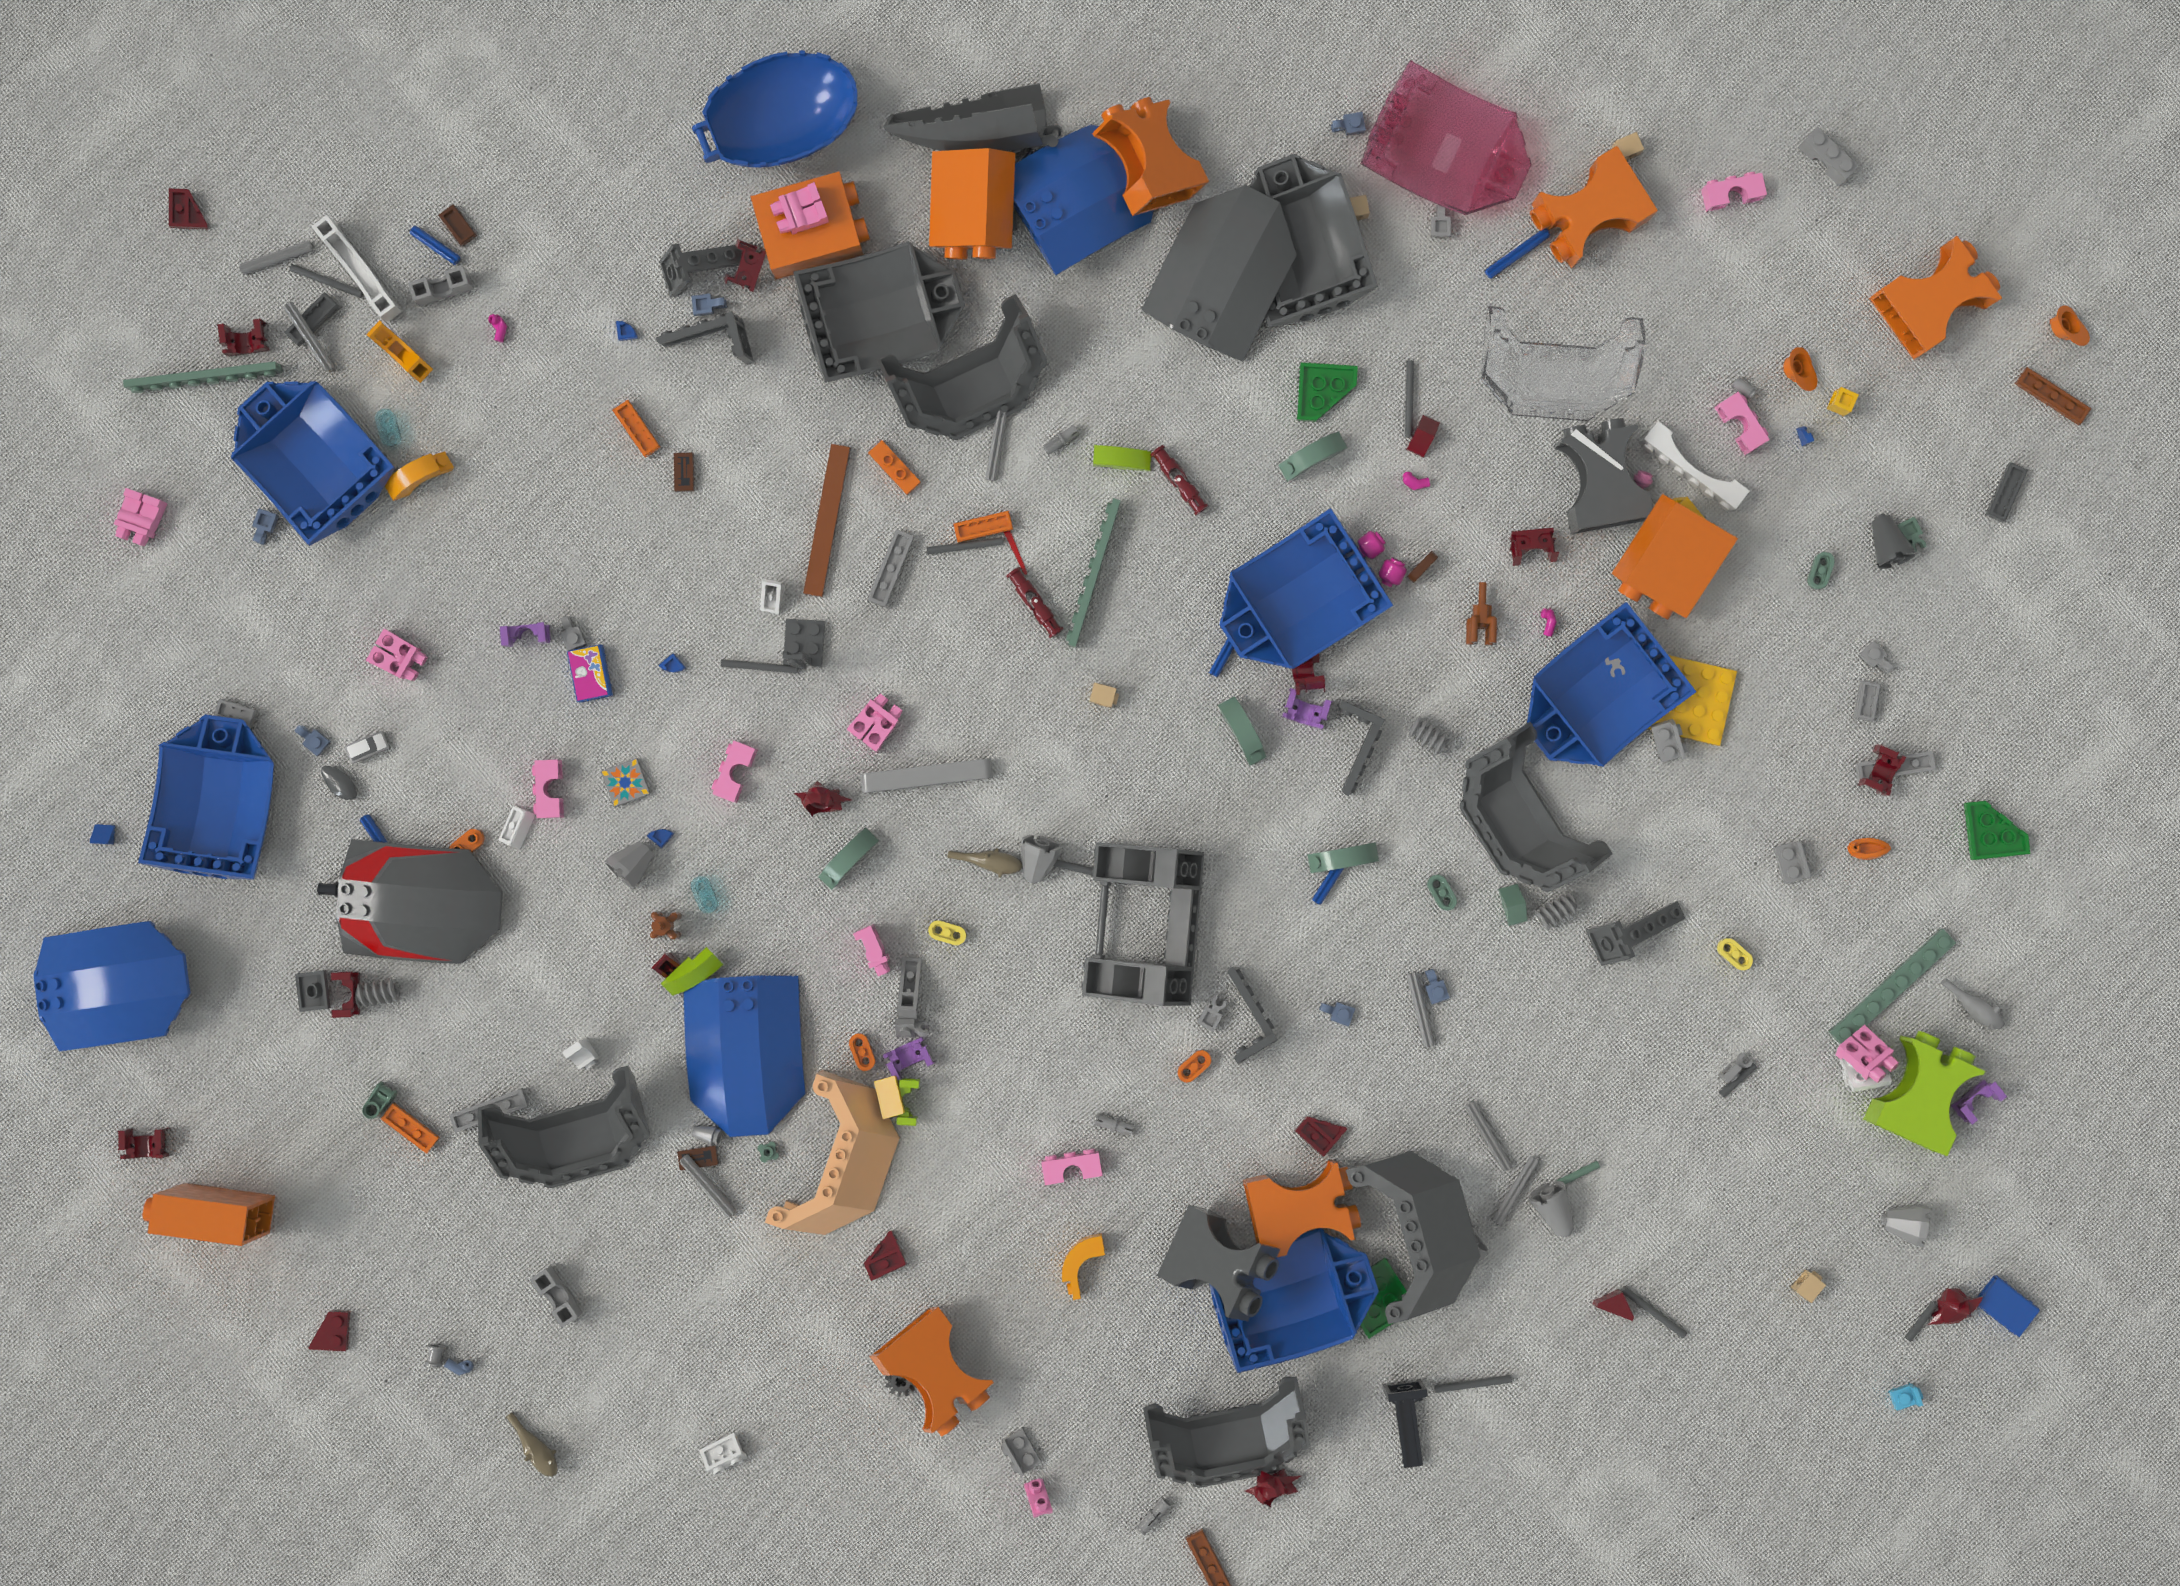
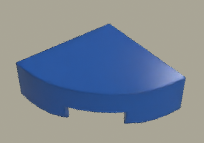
M616 321L619 341L638 339V335L631 325L623 321Z
M1807 427L1796 428L1802 446L1814 441L1813 435L1807 433Z
M674 653L659 665L663 670L672 673L681 672L686 669Z
M666 829L652 831L647 837L660 848H663L675 833Z

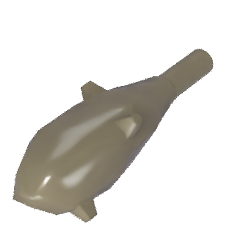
M999 849L979 853L948 851V858L972 863L998 874L999 878L1003 874L1016 873L1022 869V863L1018 858L1001 853Z
M511 1412L506 1418L517 1431L524 1455L526 1456L524 1460L530 1461L543 1475L548 1477L555 1476L558 1473L557 1462L554 1457L556 1450L551 1451L542 1441L527 1431L513 1412Z

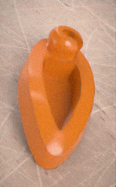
M1859 838L1851 841L1847 849L1855 858L1871 860L1886 855L1891 850V847L1888 843L1879 839Z

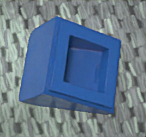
M95 824L90 843L114 845L115 825Z

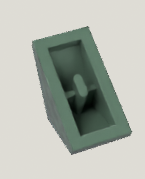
M1518 884L1498 889L1508 926L1528 921L1526 902Z

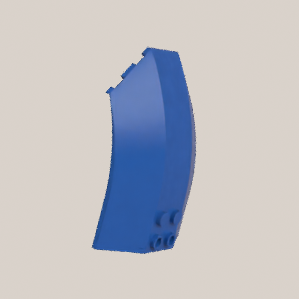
M1091 124L1060 138L1055 147L1047 145L1015 164L1013 207L1055 276L1112 242L1151 223L1154 210L1132 216L1123 197L1127 185L1125 166L1119 155L1110 145L1093 136L1092 133L1099 127Z
M299 381L284 383L266 382L238 407L237 415L239 419L238 426H235L233 439L235 441V448L231 454V459L269 498L309 546L344 529L379 497L395 470L393 464L361 427L317 381H310V383H300Z
M1330 508L1277 544L1230 572V580L1219 625L1240 658L1294 669L1394 605L1359 548Z
M1625 602L1567 646L1534 676L1527 723H1532L1537 732L1535 743L1550 761H1566L1569 763L1592 764L1604 767L1625 746L1664 715L1696 693V690L1630 605ZM1609 658L1610 661L1619 658L1621 661L1620 665L1625 669V674L1622 675L1621 669L1617 668L1614 670L1615 677H1612L1610 673L1612 664L1606 665L1605 659Z
M205 714L192 726L185 727L176 733L175 737L166 743L163 742L158 745L159 759L155 792L138 863L184 874L220 879L254 880L269 817L274 762L244 720Z
M145 921L44 937L36 970L34 971V987L39 1019L44 1024L59 1052L167 1036L170 1031L169 1026L171 1022L176 1020L182 1009L180 1006L184 999H188L191 991L186 955L181 950H177L172 945L173 942L164 933L157 931L153 922Z
M756 975L704 980L684 991L685 1049L690 1101L729 1137L769 1135L775 1126L784 1119L793 1109L794 1105L806 1094L801 1044L799 976Z
M1321 1228L1300 1235L1292 1243L1286 1256L1276 1258L1279 1261V1266L1271 1280L1266 1281L1254 1278L1253 1285L1261 1291L1260 1296H1262L1263 1301L1258 1313L1250 1317L1248 1321L1226 1317L1221 1296L1209 1284L1222 1336L1236 1372L1241 1373L1293 1360L1353 1339L1379 1292L1367 1254L1353 1249L1346 1242L1337 1237L1330 1236Z

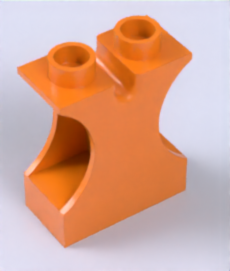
M1146 97L1135 102L1129 110H1124L1122 104L1112 106L1101 114L1104 122L1092 133L1094 137L1110 145L1119 155L1125 166L1127 185L1123 197L1132 216L1190 200L1209 182L1200 161L1185 154L1176 145L1169 133L1166 120L1167 110L1171 103L1169 99L1153 103L1151 97Z
M1615 146L1597 157L1589 169L1588 182L1582 190L1567 196H1553L1540 192L1531 204L1534 209L1530 211V217L1540 231L1545 228L1549 231L1554 227L1562 229L1556 240L1550 243V248L1554 257L1560 263L1567 261L1572 269L1583 257V247L1588 236L1596 231L1609 228L1620 229L1630 233L1647 223L1658 210L1618 146Z
M1958 236L1940 248L1939 263L1932 276L1912 279L1900 275L1869 298L1913 360L1946 338L1947 323L1956 308L1975 306L1986 309L2002 299L1998 293L2000 290L1999 281L1992 273L1988 271L1982 272L1975 277L1968 273L1969 267L1975 263L1978 254L1970 242L1966 240L1961 242Z
M1328 1160L1325 1169L1314 1181L1299 1187L1279 1185L1266 1175L1243 1179L1256 1244L1261 1243L1279 1248L1280 1251L1277 1257L1287 1255L1290 1246L1300 1235L1316 1228L1334 1229L1343 1233L1351 1241L1355 1240L1353 1229L1361 1228L1357 1206H1345L1343 1203L1334 1204L1336 1197L1345 1195L1344 1191L1353 1189L1346 1173L1348 1167L1339 1168L1336 1161Z
M932 1307L869 1357L882 1375L902 1377L918 1389L925 1405V1421L922 1430L926 1433H934L937 1430L940 1436H944L960 1422L955 1416L958 1413L953 1403L955 1398L960 1404H966L971 1411H974L990 1398L986 1389L994 1382L992 1380H980L970 1377L956 1365L949 1347L952 1325L939 1307Z

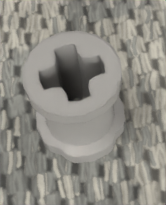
M428 1344L427 1349H429L425 1365L428 1367H442L441 1357L445 1346L441 1344Z

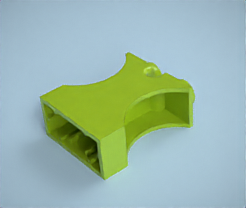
M1917 1031L1915 1038L1900 1036L1899 1040L1906 1054L1904 1076L1898 1086L1890 1093L1882 1097L1872 1098L1863 1120L1928 1150L1948 1156L1957 1136L1952 1128L1949 1117L1951 1099L1961 1084L1972 1077L1984 1075L1985 1071L1972 1065L1976 1058L1975 1055L1957 1047L1952 1048L1949 1056L1943 1055V1052L1937 1049L1941 1040L1925 1032Z

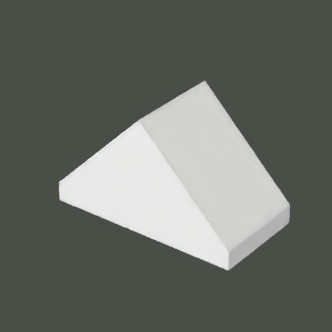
M768 579L762 580L761 611L779 614L785 585L782 582Z

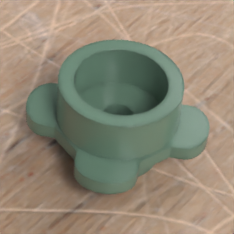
M773 1141L765 1145L760 1144L757 1148L761 1154L760 1160L763 1163L771 1159L777 1160L779 1157L776 1143Z

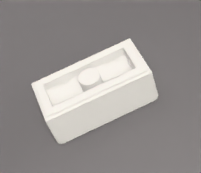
M513 805L498 840L511 847L520 849L535 814Z

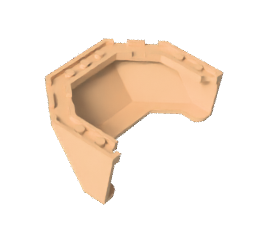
M821 1070L816 1074L813 1090L817 1095L829 1099L840 1122V1127L816 1196L801 1205L786 1200L784 1207L774 1206L769 1210L765 1223L787 1230L826 1235L875 1210L900 1137L891 1122V1118H882L875 1088Z

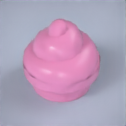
M1638 470L1633 480L1639 487L1644 489L1652 484L1653 475Z

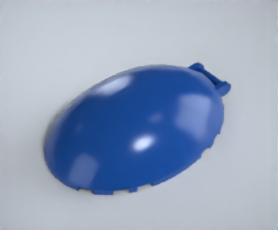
M799 50V53L788 54L786 51L772 54L741 67V71L733 76L730 74L722 85L716 86L708 96V101L702 111L705 121L693 125L692 130L698 137L704 153L703 159L706 163L721 159L733 165L757 168L791 163L806 158L827 147L844 132L854 117L858 104L856 83L850 71L841 62L838 63L831 59L829 55L819 52L817 54L806 53L805 50ZM705 131H710L716 150L711 151L704 134Z

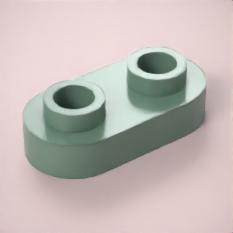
M1821 552L1814 557L1807 578V583L1812 589L1819 590L1828 584L1835 563L1831 553ZM1821 559L1825 560L1824 566L1820 563ZM1815 577L1819 578L1818 584L1814 582Z
M1432 875L1427 881L1428 890L1440 909L1452 910L1457 904L1455 894L1443 876ZM1436 880L1440 883L1438 888H1435L1433 886V883ZM1445 897L1449 898V903L1446 905L1443 903Z

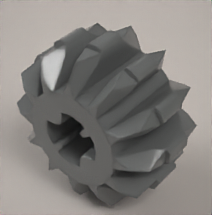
M895 1375L885 1376V1380L890 1381L886 1384V1388L893 1387L890 1391L891 1394L898 1391L897 1397H900L902 1392L905 1396L909 1395V1391L914 1392L915 1387L908 1380L905 1379L904 1382L899 1383L898 1379L902 1377Z

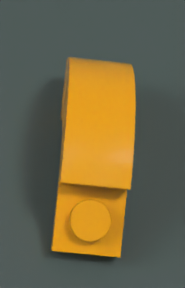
M380 320L366 334L419 383L433 370L426 361Z
M445 451L435 455L430 453L406 464L393 473L385 484V488L392 500L395 501L409 496L418 485L426 480L452 471L454 466Z
M1102 1233L1080 1239L1069 1249L1065 1256L1062 1267V1282L1070 1281V1283H1067L1068 1294L1073 1296V1300L1081 1299L1078 1281V1270L1081 1264L1089 1258L1105 1255Z

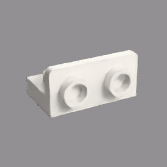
M732 1433L699 1450L706 1471L714 1475L725 1472V1469L731 1465L737 1466L741 1464L743 1459L747 1458L746 1453L742 1451L736 1433Z

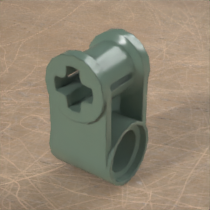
M380 1081L362 1108L363 1115L368 1119L382 1116L397 1096L398 1091L389 1089L384 1085V1082ZM372 1104L377 1107L375 1115L370 1112Z

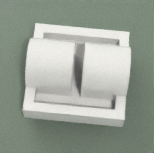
M1839 1058L1842 1065L1844 1082L1847 1086L1851 1087L1852 1092L1891 1085V1077L1884 1066L1881 1069L1886 1075L1877 1083L1870 1077L1865 1080L1862 1074L1858 1073L1845 1059L1841 1060Z

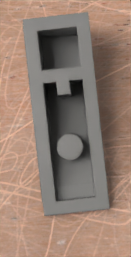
M902 957L897 1004L898 1019H918L922 958Z

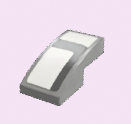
M382 731L344 746L351 764L389 750Z

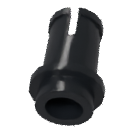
M338 882L335 884L319 883L317 886L318 895H334L337 898Z

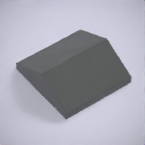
M326 970L295 974L299 1012L331 1008Z

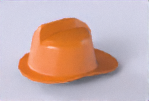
M2066 305L2060 306L2057 315L2050 319L2051 328L2055 336L2060 339L2071 340L2079 346L2087 345L2090 341V336L2086 327L2072 308Z
M1802 347L1794 348L1790 356L1784 361V373L1787 378L1797 382L1803 390L1812 391L1817 387L1818 380L1810 355Z

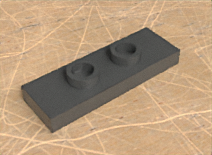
M324 292L301 316L314 333L340 306ZM294 323L284 332L299 347L305 342Z
M2012 462L2007 464L1986 511V516L2002 523L2006 521L2028 469Z

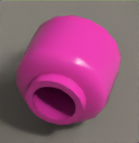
M1368 531L1357 541L1359 550L1364 558L1367 556L1369 559H1374L1385 550L1384 545L1386 542L1377 531L1375 533Z
M1393 557L1385 560L1378 573L1379 577L1383 579L1381 583L1389 587L1400 585L1407 572V569L1404 567L1405 563Z

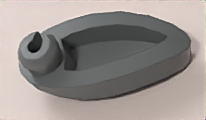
M323 766L321 768L323 779L333 794L345 800L356 798L355 785L344 772L331 766Z

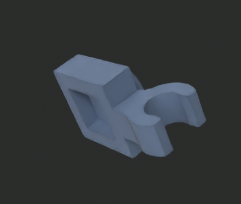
M1363 112L1343 115V120L1332 121L1333 124H1331L1332 132L1345 130L1346 136L1365 133L1366 131Z
M711 294L691 296L694 316L714 314L713 308H727V301L724 300V297L712 299Z
M258 509L252 525L254 528H257L253 541L264 545L267 539V532L273 534L279 515Z
M298 725L294 730L305 739L302 744L316 756H319L331 743L317 729L310 732L305 726Z
M1433 969L1425 971L1429 984L1424 987L1430 1003L1433 1005L1449 999L1444 980L1437 981V976Z
M1336 1002L1334 1007L1321 1003L1319 1010L1332 1014L1331 1021L1349 1027L1355 1008Z

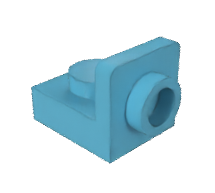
M1911 1383L1889 1390L1894 1408L1897 1411L1913 1405L1923 1406L1921 1390Z

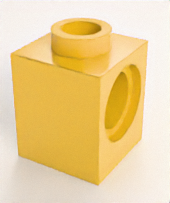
M1840 387L1833 392L1826 409L1845 416L1852 411L1859 394Z

